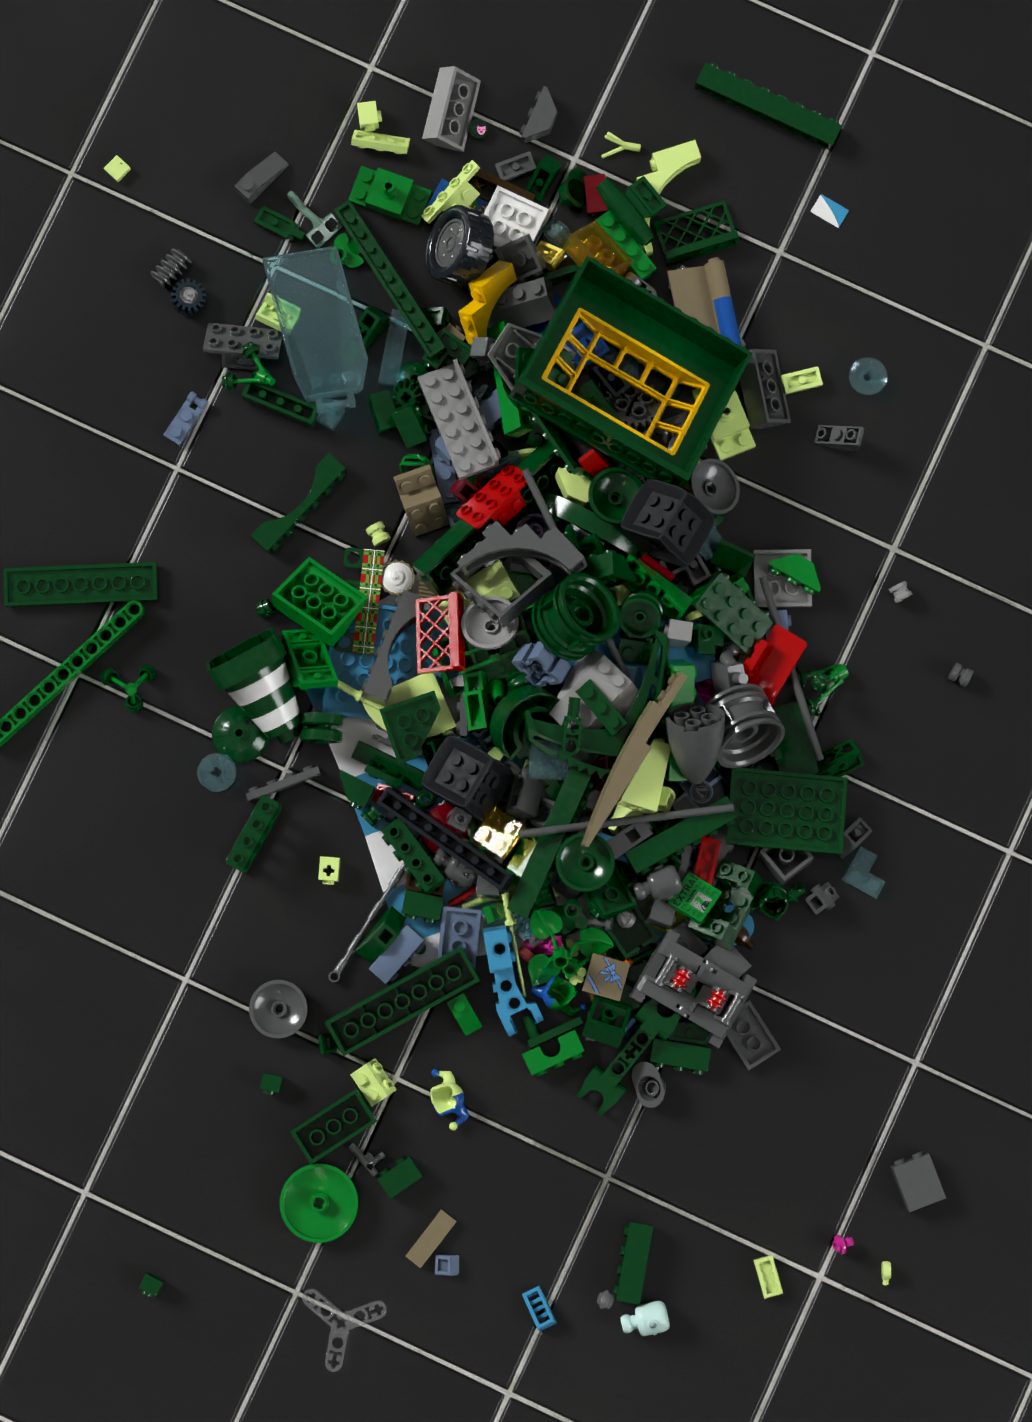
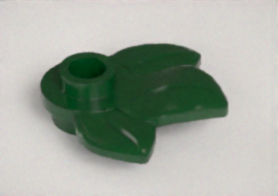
M569 899L564 905L555 906L551 910L561 917L563 922L561 931L563 934L571 932L575 927L584 930L587 926V917L582 912L581 903L576 899ZM570 906H575L576 909H575V910H571L569 907H570Z

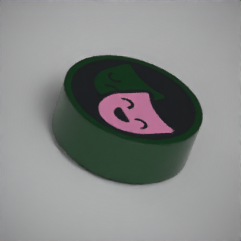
M477 119L470 123L469 133L472 138L480 140L487 135L488 127L483 120Z

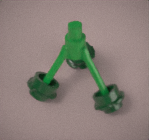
M253 342L246 343L242 347L243 350L241 352L247 359L253 358L258 366L254 369L252 378L237 379L235 374H230L229 372L222 377V386L228 391L236 389L237 383L255 382L271 386L275 384V379L269 374V370L263 368L256 355L260 351L258 344Z
M144 664L139 669V679L135 683L125 684L119 680L117 671L109 667L102 672L101 682L109 686L117 683L125 688L126 693L129 695L125 700V708L131 712H138L144 703L141 697L136 694L137 687L142 681L148 683L151 680H155L157 675L153 666Z

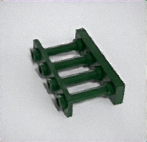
M261 795L225 863L246 874L283 806L275 800Z

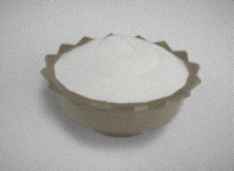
M395 559L393 562H388L387 565L383 566L381 587L390 595L397 596L401 595L403 590H411L412 585L415 583L416 575L414 574V569L403 560L398 561Z

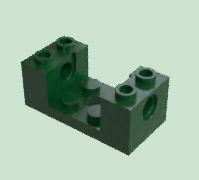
M722 859L714 874L720 882L718 890L722 891V894L701 925L691 919L688 927L696 937L730 951L764 882L755 871ZM728 905H734L732 912H725Z

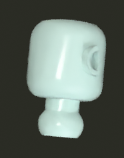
M662 1301L640 1304L635 1308V1315L625 1314L620 1317L624 1333H631L634 1329H638L642 1336L656 1335L657 1333L667 1331L670 1327L666 1305Z

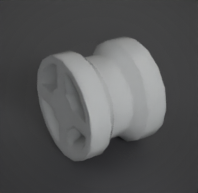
M906 581L889 589L890 593L895 597V603L913 595L908 590Z

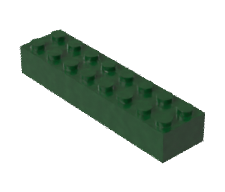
M460 945L325 1021V1024L342 1055L346 1056L479 982L481 978L464 947Z

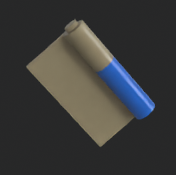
M716 257L709 259L708 263L704 266L668 271L674 307L681 309L683 313L696 318L700 323L713 328L717 333L730 338L732 342L742 346L724 260Z

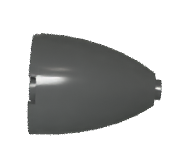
M692 702L680 704L668 710L666 717L668 742L673 758L684 777L692 784H700L711 773L720 754L725 731V713L721 708L708 703L706 706H693Z

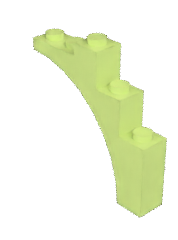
M696 140L652 153V160H649L652 171L656 172L643 176L660 194L663 188L677 174L688 167L700 163L701 155ZM645 218L650 228V218ZM652 242L645 247L638 243L647 256L653 255Z

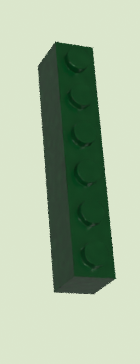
M726 796L710 806L731 804ZM734 809L733 812L688 817L627 851L624 857L635 875L640 873L642 876L651 871L650 867L656 863L660 866L668 861L667 857L673 854L676 857L684 853L685 847L689 845L694 847L702 842L701 838L705 836L710 838L718 834L719 828L723 826L728 828L736 823L735 819L739 816Z

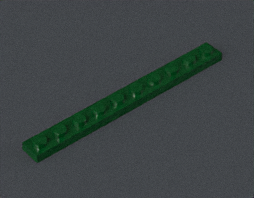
M348 200L334 209L428 357L432 360L447 350L352 202Z

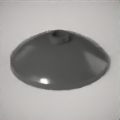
M706 459L696 465L690 477L692 495L699 499L712 514L721 515L731 511L736 506L740 495L739 482L733 470L726 463L718 459Z
M272 980L264 983L254 992L249 1004V1015L253 1025L260 1033L271 1038H285L296 1033L304 1024L308 1012L307 1001L303 992L296 985L285 980ZM278 1005H281L283 1007V1011L281 1013H278L276 1011V1007Z

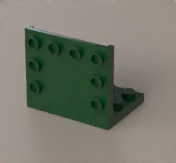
M593 380L588 381L573 393L621 421ZM530 411L533 415L531 417L533 422L537 426L540 425L543 429L542 435L548 442L551 441L554 445L553 451L559 458L562 457L565 461L564 467L570 474L573 473V475L591 476L579 463L578 459L581 456L573 451V443L578 438Z

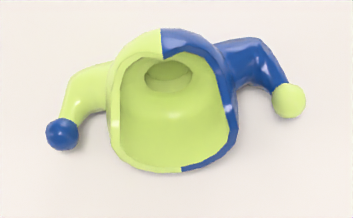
M433 1069L431 1072L432 1076H440L444 1080L442 1084L431 1088L432 1105L440 1116L451 1113L457 1115L456 1121L449 1125L450 1130L454 1131L469 1117V1113L463 1104V1090L456 1084L451 1071Z

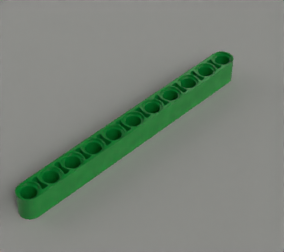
M135 600L128 602L0 719V747L144 616L145 609L141 603ZM133 606L140 607V611L136 615L131 614ZM119 619H125L126 621L125 626L122 628H118L116 625ZM105 632H111L112 636L108 641L102 639ZM93 644L97 645V651L94 654H90L88 648ZM81 657L83 664L75 667V659ZM67 670L69 672L68 678L61 680L60 673ZM53 683L55 687L53 692L47 693L46 686ZM39 696L40 703L37 706H33L31 703L32 699ZM24 709L26 711L25 717L18 719V711ZM10 722L12 725L11 730L4 732L3 725Z

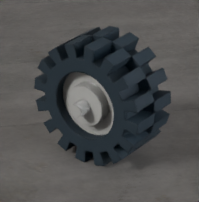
M187 278L184 281L182 279L173 287L170 301L171 304L173 303V308L178 309V313L184 312L183 315L189 313L190 316L202 309L206 293H204V287L201 288L202 284L200 282L196 283L197 280L193 279V281H190V278Z

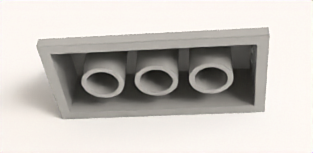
M456 66L439 69L422 137L423 140L438 147L464 152L481 80Z

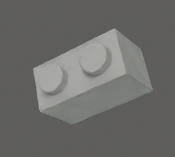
M670 619L662 628H659V631L670 640L669 647L683 649L691 642L693 622Z

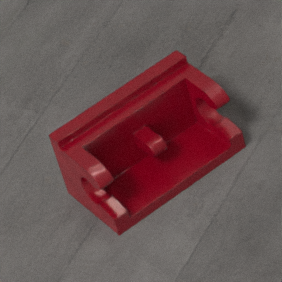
M605 174L584 176L587 213L592 214V217L602 216L608 211L596 189L602 181L608 179Z

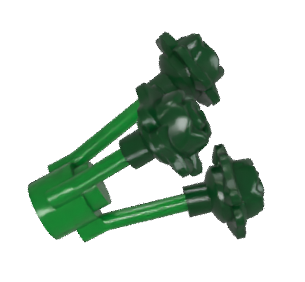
M833 664L827 668L812 672H804L800 667H795L802 688H805L806 679L812 676L811 684L814 690L820 691L823 694L814 701L805 698L810 716L815 715L819 717L821 713L819 705L822 704V700L837 686L844 683L843 679L849 675L845 665L839 664L835 666ZM831 681L836 682L829 688V684Z

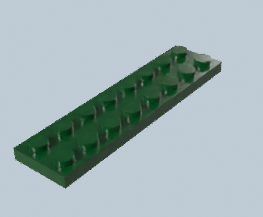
M157 562L3 568L5 607L115 603L134 600L138 602L158 601Z

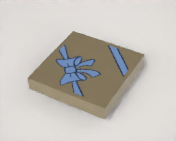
M593 953L582 991L620 1002L630 964Z

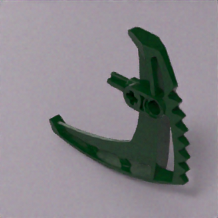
M653 631L656 639L643 681L629 712L624 717L628 725L614 737L607 729L582 728L581 718H579L581 698L569 697L567 716H564L562 725L533 719L529 710H525L524 718L527 739L548 756L558 754V762L567 759L568 768L576 764L578 772L586 768L588 775H592L596 771L600 779L605 774L609 776L611 770L574 759L573 755L581 751L618 757L644 710L651 685L655 687L652 701L658 703L657 697L664 690L670 640L660 631ZM661 646L658 677L656 678L654 673L656 668L659 647ZM571 722L576 726V729L572 730V732L568 728V724H571ZM650 735V737L648 738V740L646 741V744H648V742H649V740H650V738H651V735ZM535 736L559 745L560 750L550 749L534 740L533 737ZM568 741H571L574 745L571 752L565 749V744Z

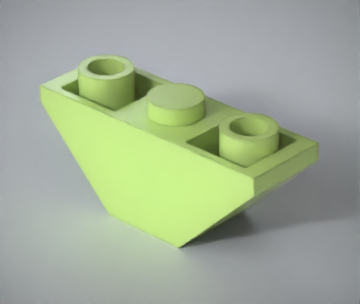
M558 468L555 479L563 497L584 508L590 506L588 490L592 481L583 475L570 474L566 468Z

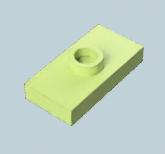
M773 1255L753 1260L764 1299L783 1294Z

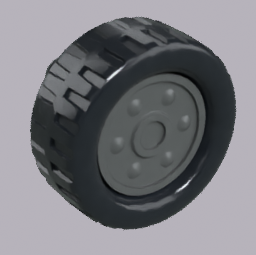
M463 205L451 206L439 216L430 232L425 253L427 270L435 280L454 287L464 288L469 286L468 283L472 280L478 279L486 266L491 267L499 261L493 249L494 229L489 217L480 211Z

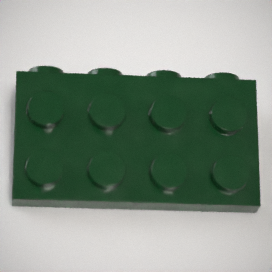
M714 572L712 580L692 605L740 651L748 655L756 642L762 638L773 624V621L769 619L770 615L766 611L756 606L755 600L743 594L744 591L740 586L730 581V577L726 573Z

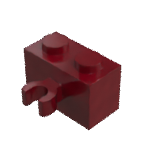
M482 475L476 477L475 485L466 478L462 480L457 479L449 489V492L465 505L489 481L481 485Z

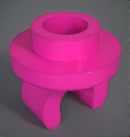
M840 1235L834 1237L832 1244L834 1250L843 1255L847 1251L846 1247L854 1245L852 1237L842 1238Z

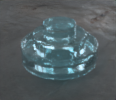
M516 914L514 919H516L517 924L513 925L516 938L530 939L533 934L530 927V919Z

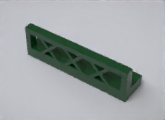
M851 738L822 753L824 759L817 761L819 772L816 775L842 777L865 765L861 752ZM850 746L853 749L848 753H842L844 749ZM830 756L835 757L834 760L830 762L825 761L826 758Z

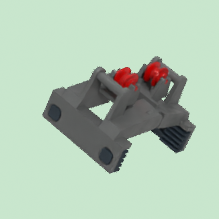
M666 929L628 997L642 1003L647 995L710 1032L705 1042L719 1048L757 980L748 974H743L739 980L676 943L680 934L671 929ZM667 958V961L665 962V964H664L663 968L661 969L659 975H658L657 978L655 979V976L657 975V973H658L659 969L661 968L663 962H664L665 959ZM696 983H702L695 996L690 995ZM731 995L733 999L731 1000L725 1013L722 1017L717 1016L721 1013L724 1005L726 1004L728 998Z

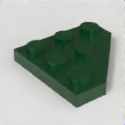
M435 691L379 709L398 765L418 757L441 709Z

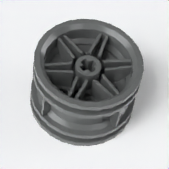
M756 684L733 686L718 693L707 702L721 708L725 713L723 743L717 760L720 765L726 768H741L758 762L772 753L784 738V726L772 708L763 689Z

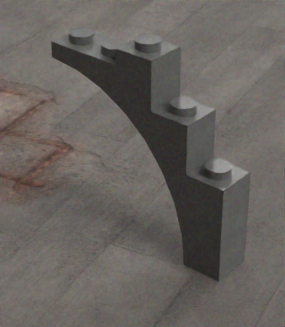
M498 521L488 525L482 532L484 540L478 542L470 552L463 554L459 561H457L464 575L490 561L514 556L535 557L551 562L562 568L569 575L579 573L588 566L585 557L556 527L545 532L540 539L527 524L517 528L513 535H510Z

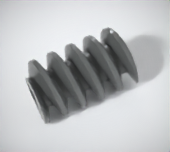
M173 248L170 250L172 255H165L167 261H160L163 267L156 265L157 272H150L152 278L165 290H167L165 284L172 285L169 280L170 278L177 280L175 273L182 274L180 267L187 269L185 262L192 263L183 252Z

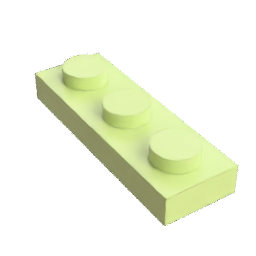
M354 130L351 145L358 148H372L377 151H390L395 154H407L410 138Z

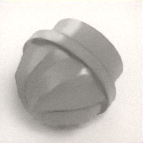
M631 910L616 914V921L622 928H630L635 923L636 916Z

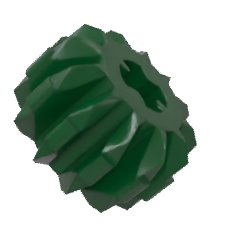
M405 378L403 382L398 381L397 386L393 388L395 394L392 395V399L397 400L395 405L401 404L403 406L416 401L417 405L420 406V403L424 401L422 397L424 394L422 390H419L420 384L416 385L415 379L411 382L408 378Z

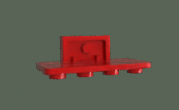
M513 464L506 465L456 512L457 517L475 529H480L489 519L492 523L498 521L504 527L527 505L519 492L527 485L522 470Z
M774 625L766 640L761 639V641L756 642L752 649L754 653L743 664L744 673L748 676L746 684L760 686L772 705L807 647V642L782 626Z

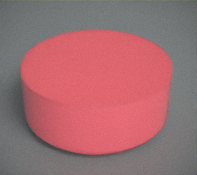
M523 946L518 950L519 956L528 963L535 956Z

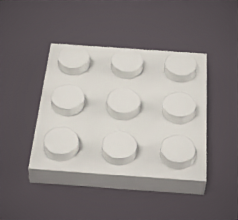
M497 185L484 212L493 225V247L497 248L527 234H530L534 242L549 209Z

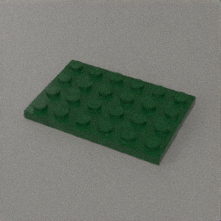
M731 768L729 801L734 805V809L739 817L735 819L736 823L726 830V845L842 855L848 778L749 768Z

